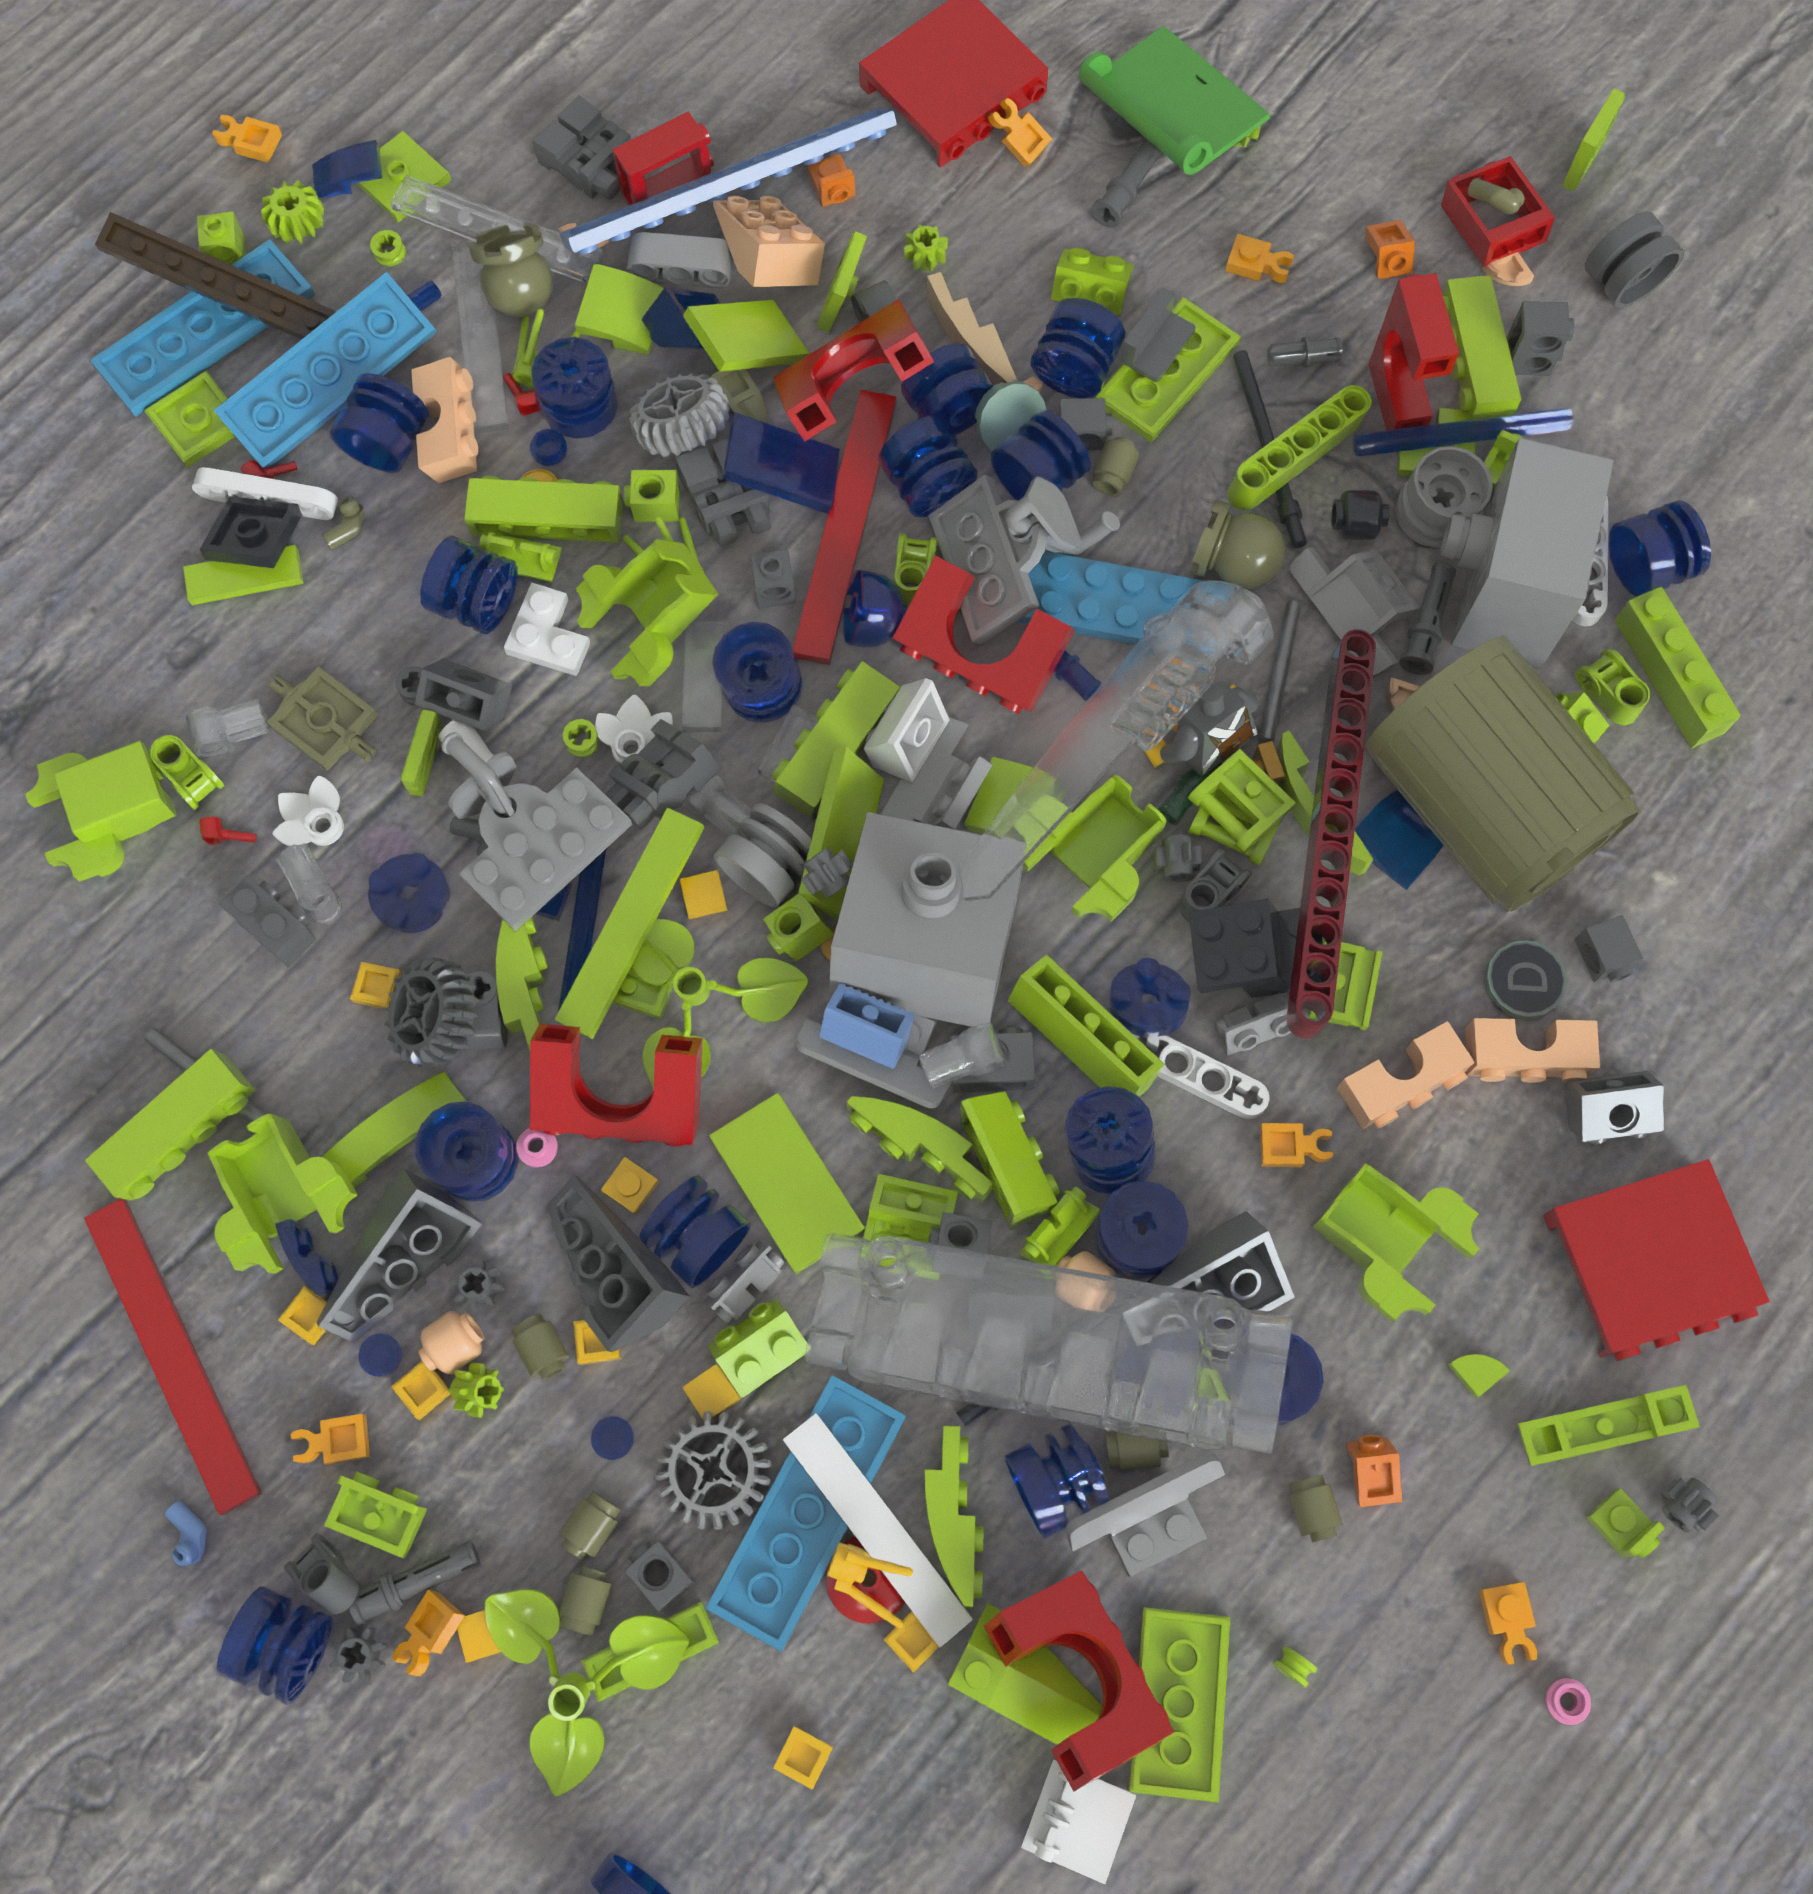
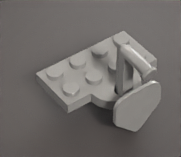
M983 475L928 515L935 536L938 538L943 559L976 577L960 608L972 642L980 645L1039 606L1028 573L1039 563L1045 549L1053 553L1077 556L1103 539L1111 531H1116L1120 527V521L1117 516L1112 512L1104 511L1100 516V520L1079 534L1064 495L1053 483L1041 477H1036L1031 481L1022 499L1008 500L1002 503L994 479Z
M450 733L442 741L441 748L443 752L452 755L472 774L454 791L449 800V807L458 819L481 813L479 817L480 834L488 846L459 875L515 932L632 825L631 819L577 767L547 794L534 785L522 783L509 785L517 766L507 752L498 753L485 762L463 741V737L459 733ZM512 803H514V804L517 805V808H516V809L514 808V806L512 805Z

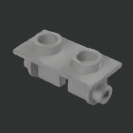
M1277 993L1272 997L1254 1003V1009L1258 1014L1255 1017H1252L1247 1007L1220 1016L1221 1020L1215 1022V1028L1220 1037L1225 1036L1227 1056L1239 1051H1248L1257 1044L1291 1033L1286 1020L1289 993L1286 995Z
M761 1241L756 1245L750 1244L745 1247L735 1260L737 1266L727 1276L722 1274L716 1278L706 1291L709 1296L703 1303L712 1310L720 1306L721 1308L715 1314L727 1325L732 1319L737 1321L756 1300L746 1290L750 1283L762 1293L782 1272L780 1267L784 1264V1261L774 1252L767 1257L766 1254L772 1248Z

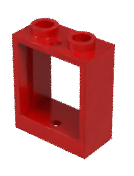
M689 111L612 149L621 194L628 205L711 174V167L714 166V162L707 146L711 143L710 136L703 123L697 124ZM690 152L691 157L644 180L645 174Z
M1511 156L1499 161L1489 162L1481 168L1466 174H1458L1451 180H1448L1441 207L1483 267L1516 252L1521 253L1546 243L1555 219L1552 212ZM1475 178L1508 190L1512 188L1521 190L1524 194V203L1516 212L1519 218L1487 230L1469 204L1472 201L1478 200L1468 195L1470 183Z

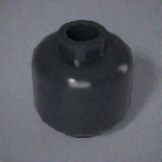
M1348 490L1341 494L1339 500H1334L1331 525L1333 530H1338L1342 539L1372 540L1379 535L1381 527L1388 526L1389 505L1382 503V498L1377 491Z

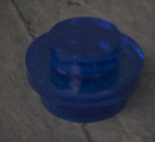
M552 429L540 430L534 435L530 443V452L533 459L544 466L556 465L567 455L568 447L565 438Z
M387 1334L372 1335L360 1347L359 1363L362 1369L372 1376H387L394 1372L401 1362L402 1350L400 1344L396 1339Z
M616 1416L600 1420L593 1428L591 1434V1444L594 1451L600 1457L607 1460H617L629 1453L634 1443L632 1427L626 1420Z

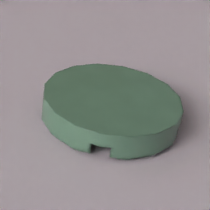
M1012 380L1013 382L1008 383L1001 382L994 385L983 395L976 408L977 437L986 448L1001 456H1015L1027 451L1038 441L1045 428L1047 411L1044 399L1035 388L1020 380Z

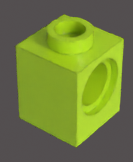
M233 211L197 216L198 242L201 252L230 265L247 255L246 237Z
M631 470V485L624 486L625 507H631L634 522H655V518L658 516L662 518L663 522H679L680 485L676 470ZM652 493L659 494V495L656 496L655 498H651V499L644 498V497L647 496L648 494H652Z
M799 893L763 918L771 931L766 937L779 955L786 952L795 962L834 936L832 929L819 909ZM801 924L800 928L795 933L791 934L793 928Z

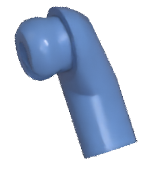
M178 1500L169 1507L165 1517L180 1531L179 1544L172 1551V1557L177 1565L185 1567L190 1564H196L204 1555L207 1528L205 1523L182 1500Z

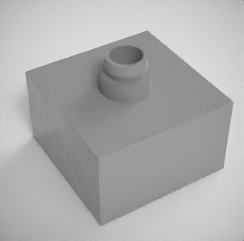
M1519 438L1482 513L1472 512L1469 518L1456 514L1450 516L1442 540L1440 556L1451 560L1455 558L1456 566L1468 569L1451 646L1471 651L1493 638L1506 636L1529 665L1539 668L1543 666L1585 601L1614 460Z
M867 812L831 944L829 997L832 998L839 984L845 983L846 987L852 986L854 990L860 989L861 993L867 992L869 997L875 996L877 1000L883 999L884 1003L890 1002L891 1006L897 1005L899 1010L905 1008L907 1013L913 1012L917 1016L988 1030L1017 903L1027 844Z

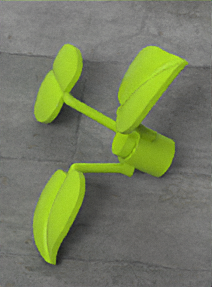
M656 919L632 967L643 981L654 986L664 985L671 979L673 974L675 975L673 988L683 1002L684 1030L681 1033L673 1027L662 1028L653 1033L646 1041L642 1060L653 1091L655 1050L661 1035L702 1038L690 1036L692 1030L691 1008L692 1006L704 1003L708 999L711 990L735 997L743 996L742 1007L745 1013L758 1022L770 1023L784 1018L792 1011L808 986L807 976L787 962L773 958H757L744 964L738 971L737 978L742 989H734L718 984L715 980L707 981L699 969L686 967L691 963L695 952L694 940L690 932L677 922ZM704 1038L702 1042L701 1078L705 1075L711 1059L710 1046Z
M525 1588L491 1594L485 1601V1617L489 1632L498 1649L507 1658L517 1663L528 1664L537 1659L542 1648L546 1651L550 1671L549 1683L554 1686L548 1699L551 1713L543 1716L535 1724L530 1735V1751L552 1794L555 1797L560 1796L580 1784L591 1773L604 1749L605 1738L601 1724L593 1717H578L588 1701L590 1691L595 1689L596 1685L618 1665H620L623 1679L629 1685L642 1690L660 1687L671 1679L676 1672L689 1644V1638L678 1625L663 1617L648 1614L631 1616L619 1623L610 1635V1646L617 1657L611 1659L588 1680L583 1675L575 1672L566 1673L561 1676L558 1672L554 1647L548 1641L557 1634L561 1621L558 1607L551 1597L542 1591Z

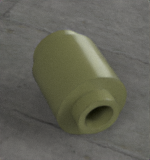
M1116 437L1105 442L1093 472V486L1096 490L1109 496H1119L1122 490L1128 487L1140 456L1132 441L1123 437Z
M536 1314L523 1320L511 1330L515 1337L513 1344L532 1378L541 1376L543 1381L548 1380L565 1369L563 1363L569 1358V1355L550 1321H545L542 1314Z
M1156 1423L1117 1426L1116 1431L1106 1432L1109 1467L1120 1466V1470L1161 1467V1458L1169 1457L1166 1431L1158 1432Z
M1323 1475L1290 1483L1292 1494L1289 1495V1499L1301 1536L1310 1534L1312 1543L1337 1536L1335 1527L1343 1525L1331 1485L1325 1484Z
M592 1491L588 1499L582 1498L559 1532L565 1538L561 1546L581 1560H583L586 1554L595 1557L617 1525L618 1521L615 1519L621 1510L601 1495Z
M581 1566L579 1574L570 1572L559 1609V1615H562L560 1627L593 1635L595 1625L600 1626L612 1587V1583L604 1581L606 1572Z

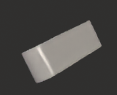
M639 232L631 237L626 272L659 284L723 288L730 282L733 258L724 239Z

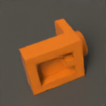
M841 154L807 165L809 178L822 207L833 203L839 204L855 196V176L852 169L847 170Z
M1396 220L1366 226L1365 239L1377 257V277L1379 279H1386L1411 274L1413 272L1415 240L1403 222Z
M1371 1434L1361 1436L1358 1441L1347 1442V1453L1353 1460L1355 1499L1358 1505L1366 1507L1402 1502L1399 1453L1390 1440L1380 1435Z

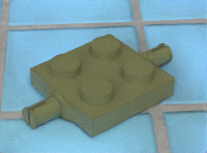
M318 666L306 680L295 686H292L279 674L273 676L276 682L270 679L268 687L282 696L283 700L279 709L266 723L272 730L328 772L341 756L350 750L359 755L365 762L372 760L370 755L375 757L377 749L369 745L361 737L364 731L379 716L377 711Z

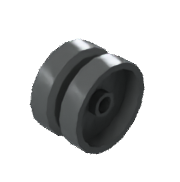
M1651 212L1638 213L1610 231L1596 245L1585 262V270L1597 284H1606L1604 288L1605 295L1617 308L1631 306L1657 289L1675 271L1684 257V250L1673 237L1668 235L1662 236L1664 226Z

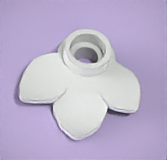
M632 695L621 706L616 716L598 713L595 728L600 741L611 747L615 760L622 764L628 756L638 754L655 737L650 729L660 719L672 726L673 719L670 712L651 716L644 702L637 695ZM630 745L638 747L637 752L627 754L625 749Z
M317 776L312 782L308 795L302 793H280L278 795V805L285 822L281 823L272 834L281 843L292 847H298L309 842L326 846L337 841L344 829L343 820L337 812L340 804V795L337 789L326 778ZM322 824H331L327 831L319 832V827Z

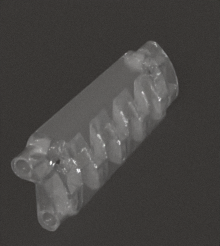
M830 1232L825 1238L821 1255V1266L825 1280L806 1345L805 1358L808 1364L843 1371L848 1366V1373L852 1377L867 1383L1207 1450L1224 1449L1229 1433H1234L1232 1447L1273 1454L1293 1316L1256 1309L1248 1310L1245 1307H1241L1236 1300L1218 1295L892 1236H881L868 1241L865 1238ZM893 1257L896 1259L890 1266L881 1267L878 1265L885 1258ZM878 1287L893 1289L892 1296L880 1295ZM1219 1319H1229L1235 1325L1230 1329H1220L1213 1323ZM1213 1349L1229 1352L1228 1359L1213 1357Z

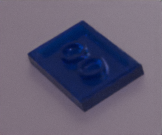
M735 412L730 425L722 478L828 514L833 507L840 449L813 439H808L804 442L799 434Z

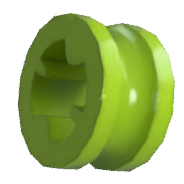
M382 230L371 239L370 248L379 264L391 267L401 263L405 258L406 249L398 233L392 230ZM388 244V246L391 247V245L393 244L394 250H392L389 253L387 250H385V252L383 253V246Z
M575 719L564 728L563 741L571 755L578 758H587L597 751L600 740L594 724L590 721ZM580 732H586L589 739L583 740L582 745H576L574 738L579 737Z
M1283 1646L1281 1649L1283 1652L1282 1659L1274 1660L1272 1665L1297 1684L1307 1688L1309 1684L1307 1676L1310 1673L1315 1674L1318 1670L1317 1667L1294 1650Z

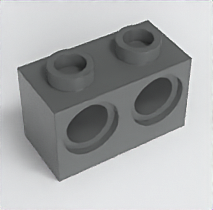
M1522 302L1506 337L1515 375L1550 376L1556 362L1562 360L1564 346L1567 341L1572 340L1574 334V319L1569 318L1568 302Z

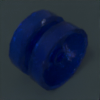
M949 344L930 352L934 363L904 380L901 384V394L910 408L918 413L919 422L931 438L944 439L952 437L977 423V419H975L976 408L983 395L994 386L988 375L983 370H980V363L966 344Z

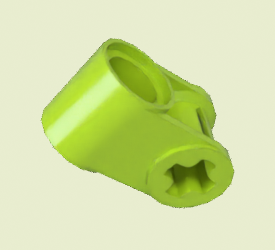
M906 533L899 534L894 584L895 599L903 608L908 609L937 554V537L923 540L907 538ZM916 583L918 584V586L907 587L905 586V584Z
M1607 648L1600 654V659L1591 665L1581 666L1575 671L1578 686L1586 695L1594 700L1613 723L1619 725L1633 723L1649 701L1650 689L1647 684L1627 665L1622 655L1612 648ZM1621 698L1629 699L1633 705L1626 704Z
M164 735L156 739L151 745L150 757L153 763L170 780L172 787L194 811L199 808L198 802L215 788L222 789L225 786L202 759L199 760L178 737ZM180 753L179 758L175 762L166 764L170 755Z

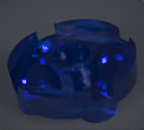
M422 853L393 857L383 863L379 869L373 871L368 880L370 886L368 899L372 911L382 924L389 928L401 930L403 933H417L435 925L442 917V910L450 898V887L446 876L436 863L429 860ZM409 885L411 887H419V890L414 893L415 900L408 902L405 897L399 899V895L403 892L404 887Z
M1142 958L1137 964L1127 966L1114 977L1109 996L1110 1012L1113 1017L1134 1035L1145 1037L1146 1032H1159L1158 1037L1168 1035L1177 1030L1185 1021L1189 1008L1191 989L1173 969L1159 964L1153 958ZM1150 994L1155 996L1159 1003L1155 1004L1149 1001L1144 1004L1141 1001L1143 995Z

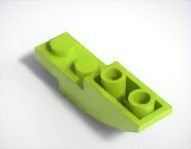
M533 917L526 921L516 932L502 920L496 953V985L504 1025L511 1035L524 1031L529 1050L530 1040L539 1023H541L538 1012L545 1010L541 995L536 986L546 983L542 970L548 968L542 947H534L531 934L537 933Z
M851 1096L846 1102L847 1110L851 1114L848 1117L849 1121L864 1134H867L870 1130L882 1140L879 1146L893 1159L898 1160L901 1156L910 1163L919 1151L922 1152L921 1160L935 1173L940 1174L943 1170L955 1181L952 1186L970 1201L975 1197L983 1203L993 1191L994 1183L966 1160L972 1153L973 1144L955 1130L924 1113L894 1102Z
M943 1426L942 1470L925 1469V1499L928 1522L941 1567L953 1591L964 1607H973L974 1598H982L983 1571H974L975 1553H983L984 1526H975L976 1516L958 1515V1507L967 1508V1481H959V1463L968 1464V1437H960V1426Z

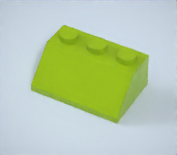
M1003 1091L961 1101L960 1122L969 1141L973 1144L972 1148L985 1176L994 1183L993 1193L1010 1230L1050 1213L1058 1203L1056 1198L1061 1196L1053 1175L1051 1173L1045 1175L1038 1162L1043 1159V1155L1034 1136L1027 1138L1021 1126L1026 1120L1017 1100L1010 1102L1006 1092Z

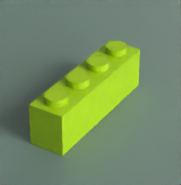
M1491 275L1449 279L1446 282L1442 295L1459 351L1452 369V376L1454 380L1458 379L1460 386V409L1462 411L1468 410L1470 421H1476V424L1513 420L1521 401V395Z
M483 476L481 479L469 478L464 520L472 536L488 535L490 532H494L496 534L525 539L620 543L624 501L619 485H613L607 481L585 484L576 483L568 479H559L556 482H542L529 477L520 478L519 480H502L496 476Z
M1662 586L1629 600L1614 622L1691 749L1725 734L1740 718L1741 714Z
M863 661L855 671L848 669L836 686L840 690L834 701L829 698L824 701L815 715V718L819 720L812 731L808 728L803 730L793 746L797 749L795 755L790 761L783 758L772 774V778L776 780L772 793L810 819L820 806L835 746H847L852 752L857 754L866 742L868 734L881 721L885 709L900 689V686Z
M1047 954L1020 975L1008 1002L1124 1111L1151 1087L1165 1064Z
M209 1049L93 1152L85 1162L114 1197L130 1201L139 1199L152 1190L155 1185L154 1181L165 1171H171L178 1167L185 1160V1153L196 1143L208 1140L216 1132V1126L224 1118L242 1110L248 1103L247 1098L256 1089L227 1055Z

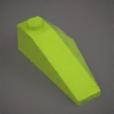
M987 1603L947 1684L1056 1745L1072 1734L1094 1723L1101 1712L1102 1705L1048 1647H1043L1005 1667L983 1627L1001 1610Z

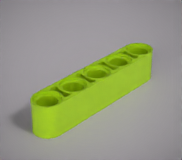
M1349 385L1344 387L1244 461L1238 467L1227 489L1226 494L1230 504L1240 510L1255 508L1352 435L1359 428L1371 407L1372 400L1370 394L1360 386Z

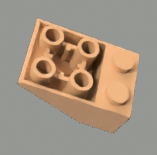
M730 196L727 200L713 201L714 210L737 271L753 287L818 285L825 243L813 233L810 227L803 224L795 213L790 212L781 203L780 199L772 196H762L760 200H747L739 196Z

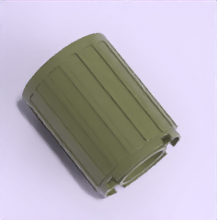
M1506 636L1493 638L1477 646L1433 676L1403 701L1376 728L1364 747L1371 759L1379 766L1491 903L1499 902L1506 912L1518 909L1574 870L1573 867L1590 854L1594 855L1622 832L1641 813V810L1633 801L1634 791Z

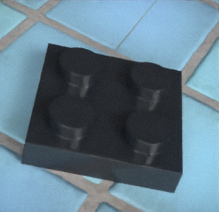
M229 496L200 548L204 560L275 568L302 517L298 504Z

